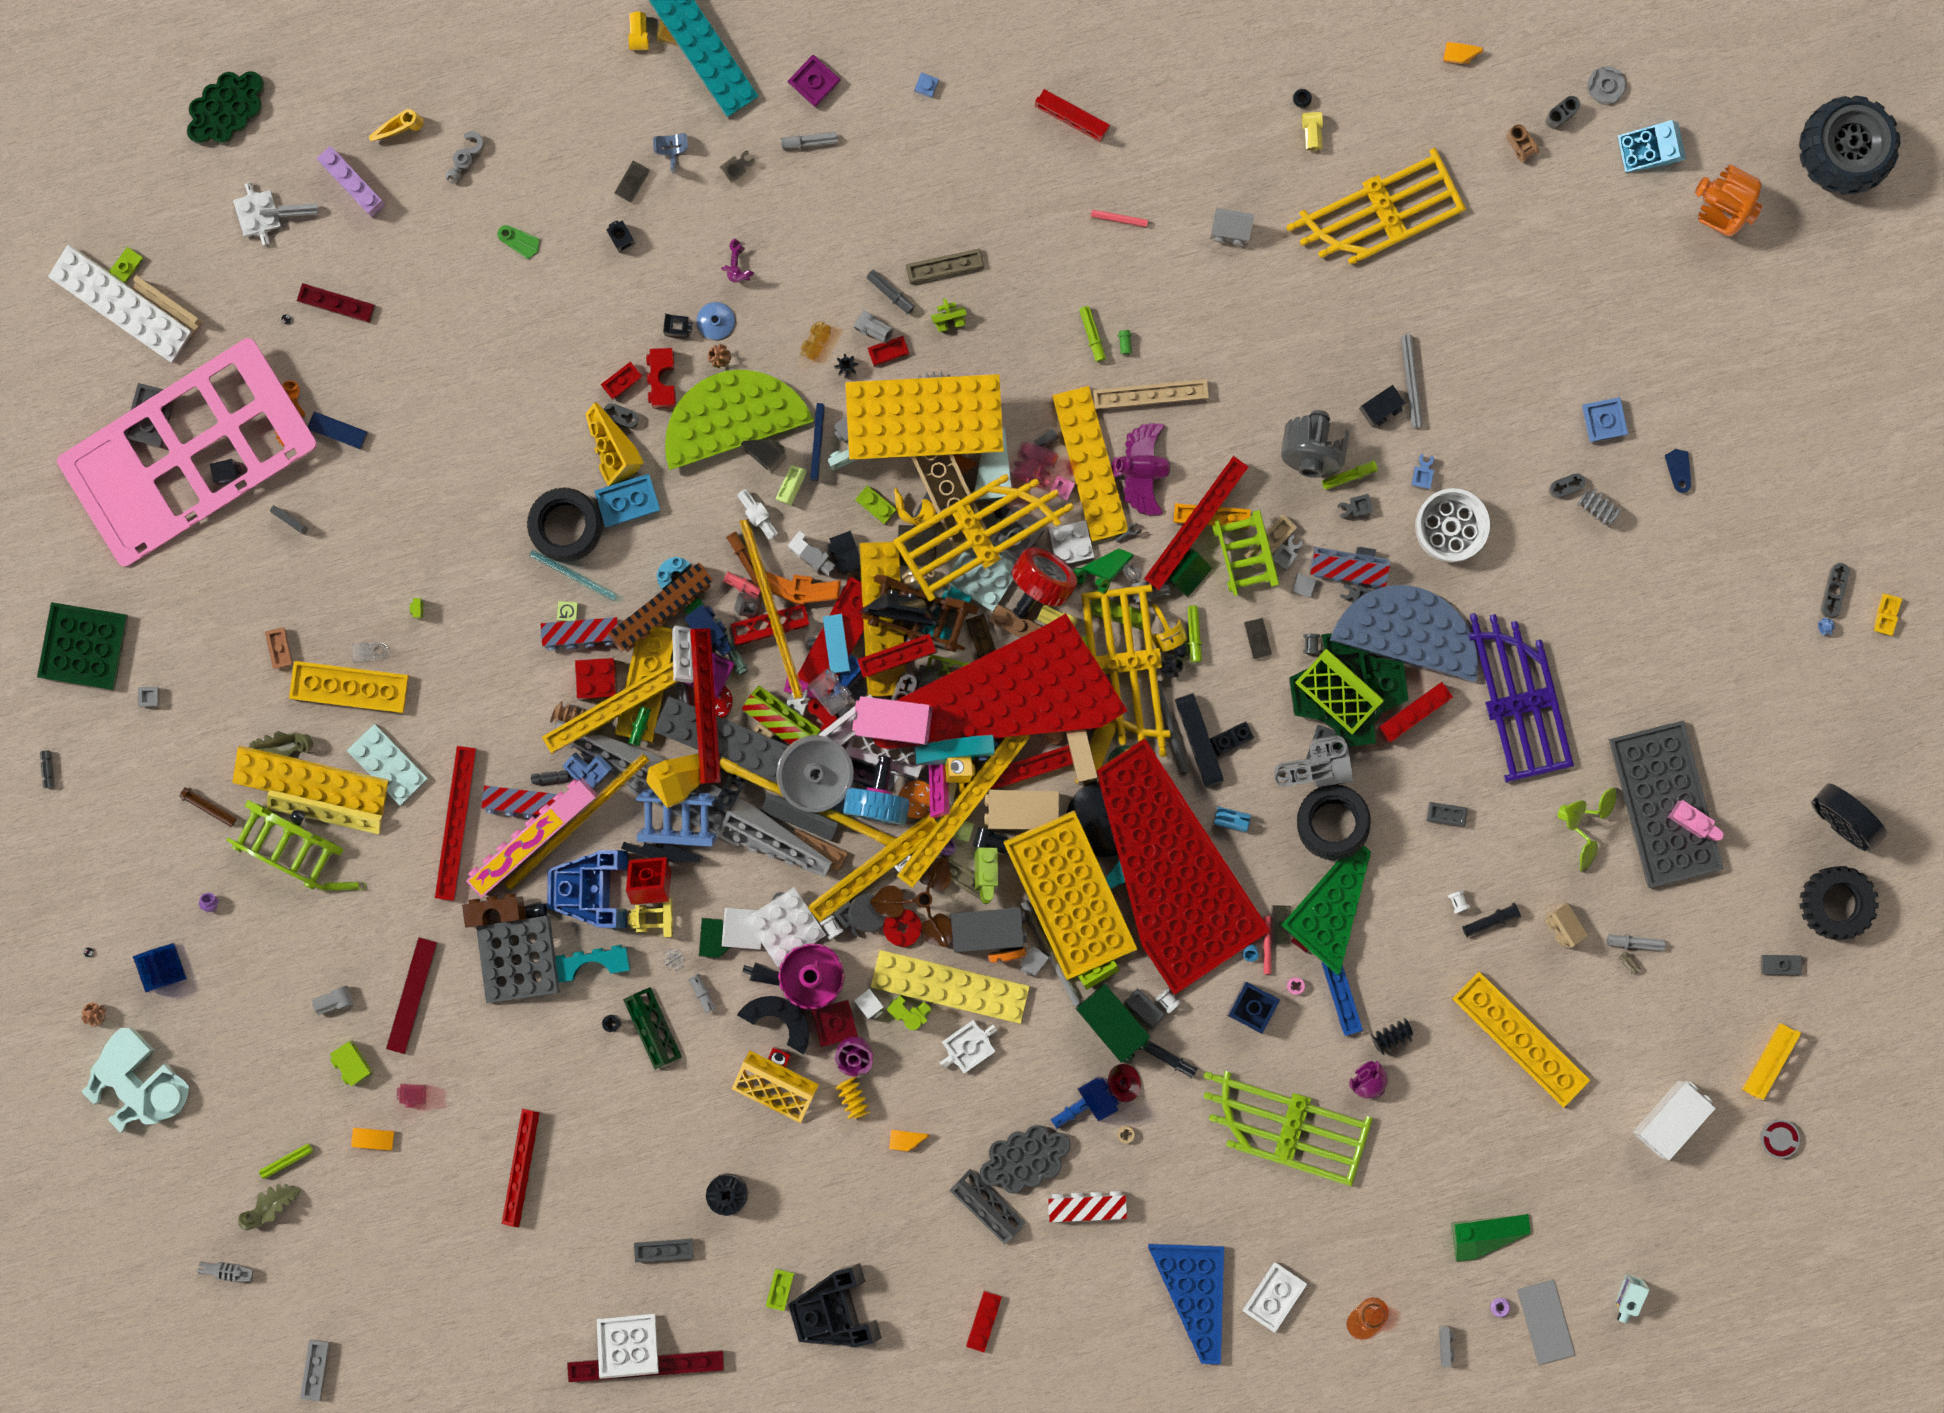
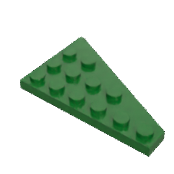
M1366 846L1361 847L1357 853L1349 858L1337 860L1280 925L1336 975L1341 973L1371 851Z

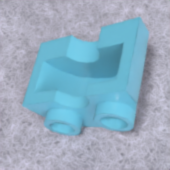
M679 557L669 558L664 561L657 572V580L661 589L664 590L673 583L672 578L674 574L680 573L683 575L692 565Z

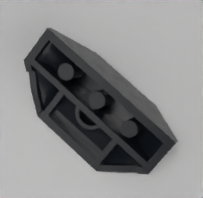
M888 590V593L881 594L860 610V614L934 627L939 625L938 619L923 599H919L916 594L907 593V596L899 595L900 592Z

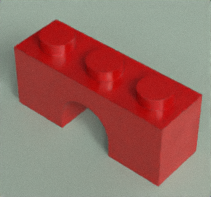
M673 348L649 349L650 354H646L647 366H650V373H647V383L651 385V392H648V403H652L653 409L675 408L676 389L674 385L666 386L660 383V376L663 372L675 370Z

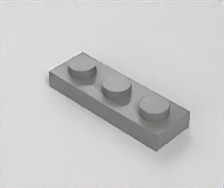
M309 1340L300 1399L321 1401L330 1342Z

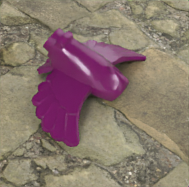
M1161 423L1142 424L1139 428L1133 429L1132 433H1128L1127 441L1125 442L1127 447L1125 451L1126 456L1115 457L1111 465L1114 477L1117 478L1125 475V501L1130 503L1132 508L1137 509L1140 514L1145 513L1148 516H1159L1163 513L1154 495L1153 480L1165 478L1170 473L1169 460L1154 456L1156 440L1165 428V425Z

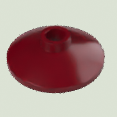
M1123 1063L1115 1065L1108 1075L1109 1090L1117 1100L1130 1102L1139 1095L1141 1081L1137 1071L1132 1066Z

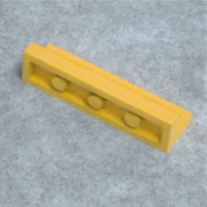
M1779 1023L1741 1090L1759 1100H1764L1799 1039L1801 1032L1792 1030L1786 1025Z

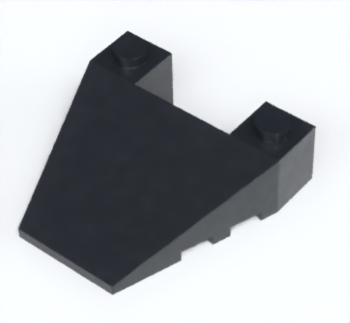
M860 1263L846 1266L833 1272L788 1304L799 1342L860 1347L872 1344L882 1338L877 1319L859 1324L849 1288L866 1282Z

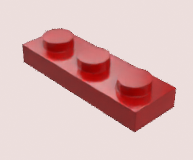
M983 1291L966 1347L985 1352L1002 1296Z

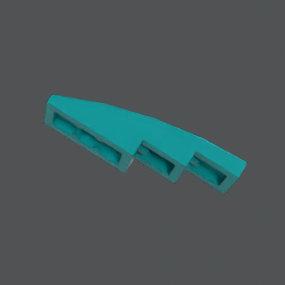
M993 735L955 738L928 743V745L915 746L916 765L946 764L948 758L971 757V760H975V757L994 756Z

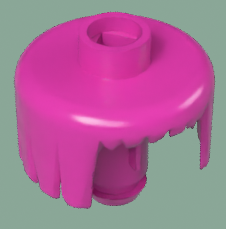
M811 943L793 948L784 957L779 967V986L784 996L792 1004L804 1009H818L829 1005L839 996L844 986L845 970L841 959L833 950L821 944Z

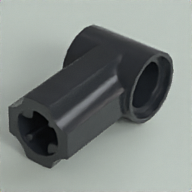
M978 827L973 846L997 848L998 853L1009 855L1004 841L1010 838Z

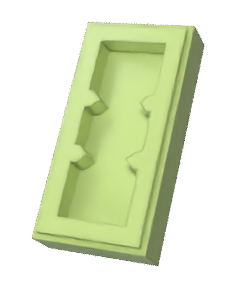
M791 465L776 496V500L792 505L807 471Z

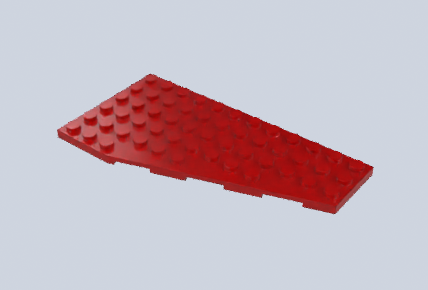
M1143 738L1098 768L1096 773L1141 945L1175 995L1268 933L1270 929L1146 739Z

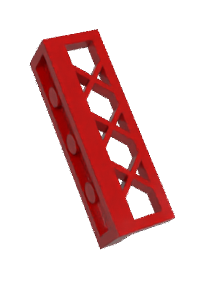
M1045 89L1035 100L1034 107L1100 143L1110 127V124Z
M800 604L776 611L778 612L777 614L787 618L781 624L784 629L782 632L784 633L810 626L805 605ZM802 609L804 618L797 620L790 618L793 611ZM764 614L730 624L735 645L740 646L775 636L773 628L769 627L771 622L766 620V618H770L769 615ZM759 620L768 623L765 629L756 630L753 627ZM744 625L750 628L747 634L738 636L735 627Z
M927 634L857 659L863 678H868L936 654L938 651L933 643L931 634Z

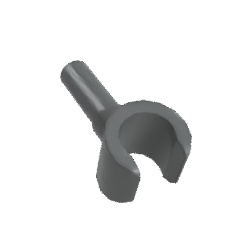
M1138 523L1130 524L1126 533L1115 539L1117 543L1127 536L1141 533L1142 529L1134 531V526Z

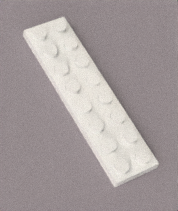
M71 245L66 246L48 276L171 363L175 362L193 333V330Z

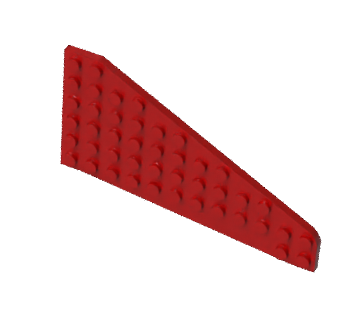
M1066 613L1049 624L896 700L933 707L928 743L972 736L993 735V738L1102 728L1128 711ZM871 738L877 746L884 749L923 745Z

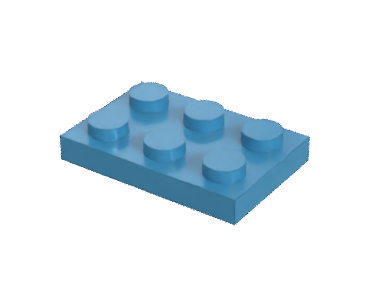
M649 474L594 491L606 528L661 511Z

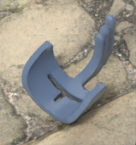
M680 133L670 136L653 137L654 153L669 155L671 157L672 174L677 173L675 156L688 151L687 134ZM671 141H672V143H673V147H674V146L682 145L681 147H677V148L662 149V147H671V145H670V142H671Z

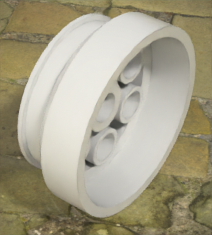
M1456 488L1444 489L1431 495L1420 507L1415 520L1416 536L1424 551L1439 561L1449 563L1461 562L1475 555L1484 546L1490 531V519L1484 504L1472 493ZM1441 505H1447L1450 508V512L1444 514L1441 511ZM1460 510L1467 511V519H1463L1460 517ZM1427 519H1435L1436 527H1430L1427 524ZM1446 523L1454 525V532L1446 530ZM1465 528H1470L1473 531L1472 537H1467L1464 534ZM1438 536L1441 539V545L1433 544L1432 538ZM1452 541L1459 543L1460 549L1458 551L1451 548Z

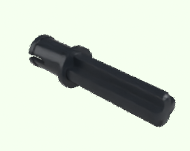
M1148 1040L1150 1043L1143 1050L1175 1068V1071L1178 1070L1191 1079L1193 1078L1198 1069L1197 1067L1184 1061L1183 1057L1180 1059Z

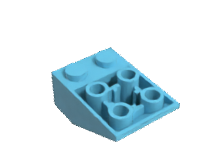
M1674 120L1618 135L1626 173L1686 160L1679 123Z

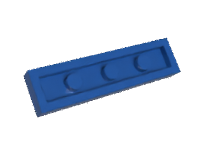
M1321 962L1343 1035L1347 1036L1363 1031L1343 964L1341 973L1336 975Z

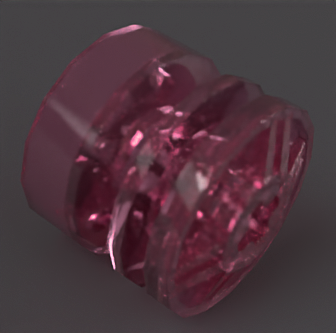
M1021 442L1017 456L1024 461H1014V466L1019 469L1012 468L1010 474L1024 483H1030L1031 480L1038 479L1040 483L1038 486L1048 487L1049 481L1043 477L1051 478L1052 474L1045 470V467L1054 468L1058 454L1038 445Z

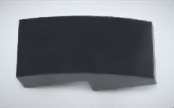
M1245 721L1210 738L1216 755L1219 756L1254 739V736Z

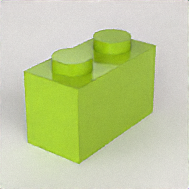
M348 1041L330 1053L332 1057L330 1061L336 1069H340L342 1072L341 1078L346 1085L354 1086L373 1073L353 1041Z

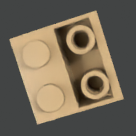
M1563 903L1545 914L1547 918L1545 922L1550 930L1554 929L1557 934L1555 938L1560 946L1572 948L1588 936L1568 903Z

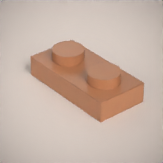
M285 628L265 631L273 669L293 665Z

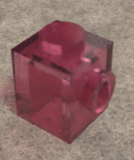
M400 1084V1087L397 1088L399 1104H405L407 1108H416V1104H426L427 1084Z

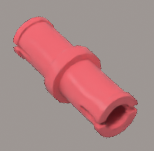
M729 571L723 580L724 583L737 588L739 592L743 591L755 598H758L761 592V588L748 582L747 578L744 577L742 579Z

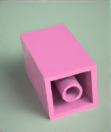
M860 696V700H856L855 712L858 713L857 720L854 719L853 731H855L856 736L928 745L933 707L925 704Z

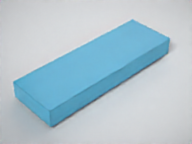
M842 614L824 616L823 623L831 674L849 672L850 667Z

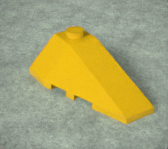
M594 402L585 415L590 434L595 438L597 447L594 450L595 454H599L600 472L607 486H611L636 474L644 462L634 444L597 402Z
M698 753L664 760L649 767L646 782L667 809L685 801L688 795L699 787Z

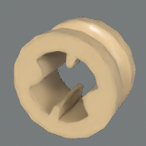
M1124 1125L1119 1128L1117 1136L1119 1141L1127 1144L1133 1141L1135 1133L1132 1127ZM1124 1129H1128V1132L1132 1133V1136H1128V1140L1123 1139L1124 1136L1121 1137L1120 1133L1124 1132Z

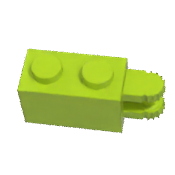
M978 847L974 853L975 891H980V901L986 905L994 898V890L998 886L997 848Z

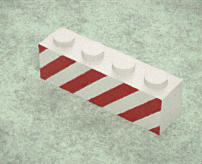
M1110 1191V1195H1102V1192H1090V1196H1083L1082 1192L1071 1193V1196L1063 1197V1193L1052 1194V1197H1048L1049 1222L1127 1219L1126 1195L1121 1194V1191Z

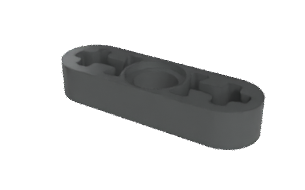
M1844 563L1833 565L1829 572L1821 605L1822 614L1828 618L1838 615L1841 609L1849 576V568ZM1841 567V571L1844 572V574L1839 576L1838 581H1832L1833 579L1835 580L1838 577V573L1835 572V570ZM1832 585H1837L1840 588L1839 595L1831 594L1830 588ZM1828 597L1830 599H1838V602H1833L1832 608H1834L1835 611L1829 613V610L1826 609V606L1831 605L1832 600H1828Z

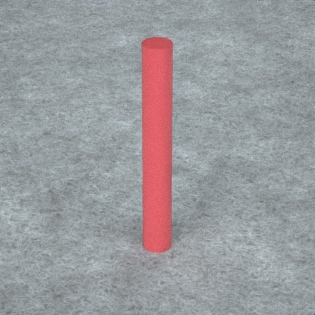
M1093 209L1091 217L1142 227H1147L1148 223L1147 219Z
M1264 916V922L1270 929L1264 935V974H1271L1272 916Z

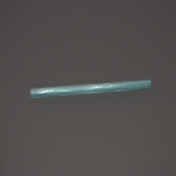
M535 550L530 552L529 556L612 601L616 598L617 594Z

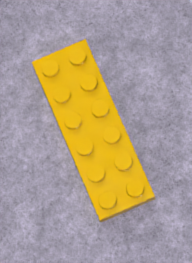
M655 626L650 630L651 635L644 640L640 638L635 642L637 646L633 649L625 689L671 663L673 654L671 628H657ZM664 691L620 715L615 735L631 737L634 728L632 726L633 722H636L640 706H643L645 711L646 708L652 709L646 725L648 728L644 731L642 740L653 743L654 730L658 722Z
M294 661L289 699L404 713L409 675Z

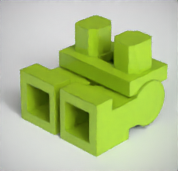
M899 994L886 1010L897 1021L902 1019L907 1029H918L922 1023L925 1024L927 1021L925 1017L932 1009L923 1001L917 1008L912 1006L908 1010L903 1005L905 999Z

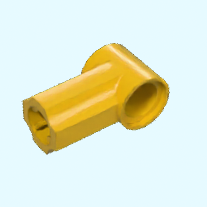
M640 11L629 13V50H649L646 13Z

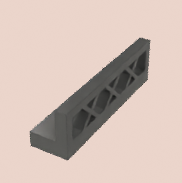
M767 792L766 800L761 809L762 812L832 841L839 823L814 812L797 809L788 801Z
M971 1169L949 1190L1004 1245L1025 1224ZM968 1176L974 1181L975 1186H970L965 1181ZM981 1192H985L989 1200H984L981 1197ZM994 1205H998L1000 1208H1002L1003 1214L998 1213L995 1210ZM1008 1219H1013L1018 1226L1014 1229L1009 1224Z

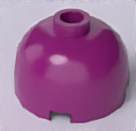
M849 1037L843 1040L837 1047L834 1060L838 1065L837 1068L842 1073L855 1077L858 1074H866L871 1069L874 1054L872 1047L866 1040L860 1037Z
M1369 1061L1355 1071L1358 1075L1354 1080L1351 1077L1349 1081V1087L1355 1094L1365 1099H1372L1384 1094L1388 1083V1075L1378 1061L1376 1063Z

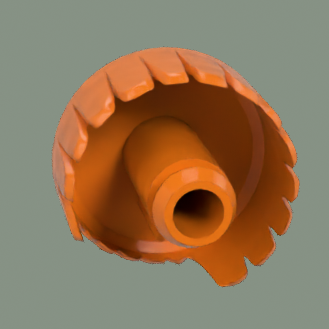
M1727 165L1726 171L1720 173V176L1726 180L1717 178L1710 181L1709 177H1703L1695 190L1697 197L1702 196L1703 201L1711 206L1701 205V211L1704 213L1699 212V222L1728 237L1735 235L1745 222L1752 225L1759 216L1763 206L1757 202L1762 188L1760 179L1733 165ZM1722 210L1733 215L1732 218H1727Z

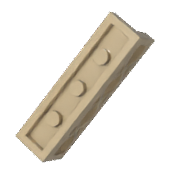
M136 275L133 279L136 284L132 289L193 330L190 336L192 338L203 322Z

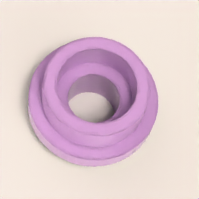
M1496 1298L1492 1301L1490 1308L1495 1316L1505 1317L1508 1315L1510 1304L1506 1299ZM1498 1304L1503 1305V1309L1501 1311L1497 1310Z

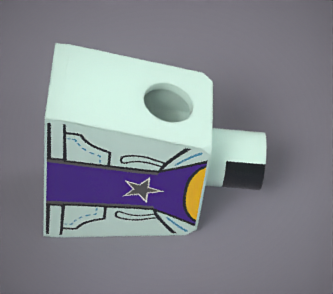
M1625 1274L1616 1300V1305L1620 1310L1617 1320L1628 1323L1631 1315L1636 1317L1639 1315L1649 1292V1288L1644 1280Z

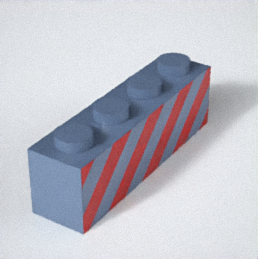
M1315 546L1310 563V575L1316 578L1328 577L1339 582L1346 580L1356 585H1361L1362 583L1369 584L1374 588L1386 587L1390 569V559Z
M611 617L540 623L542 647L547 648V651L559 650V647L566 646V649H577L578 645L592 648L597 647L599 643H604L605 646H615L607 634L619 625V619Z
M484 785L481 809H486L488 814H497L498 811H503L506 816L516 817L517 813L524 814V818H531L532 816L536 818V815H540L539 810L544 805L548 804L550 806L555 802L553 798L557 794Z

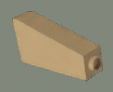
M1086 729L1066 731L1078 786L1097 781Z

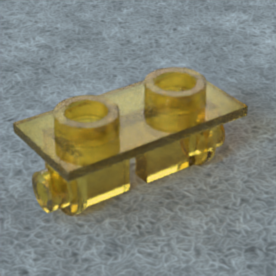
M817 321V323H814L810 329L811 334L808 340H805L801 346L802 351L800 355H808L807 358L811 361L818 359L823 349L818 342L826 343L831 334V327L826 324L824 325L825 322Z

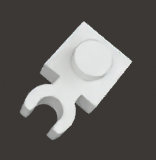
M808 690L803 692L804 698L798 700L794 699L792 693L786 704L803 717L808 705L803 700L807 697Z

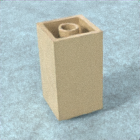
M989 790V794H985V806L988 807V813H985L984 826H988V830L1028 831L1058 818L1059 791Z

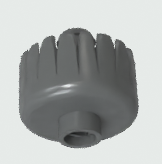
M1314 410L1310 415L1303 416L1301 420L1300 417L1294 418L1293 422L1290 419L1285 425L1281 458L1286 465L1309 478H1318L1322 475L1338 472L1345 464L1349 431L1346 429L1345 437L1342 438L1341 443L1337 440L1334 441L1332 446L1331 441L1327 442L1330 428L1329 421L1331 420L1327 412Z

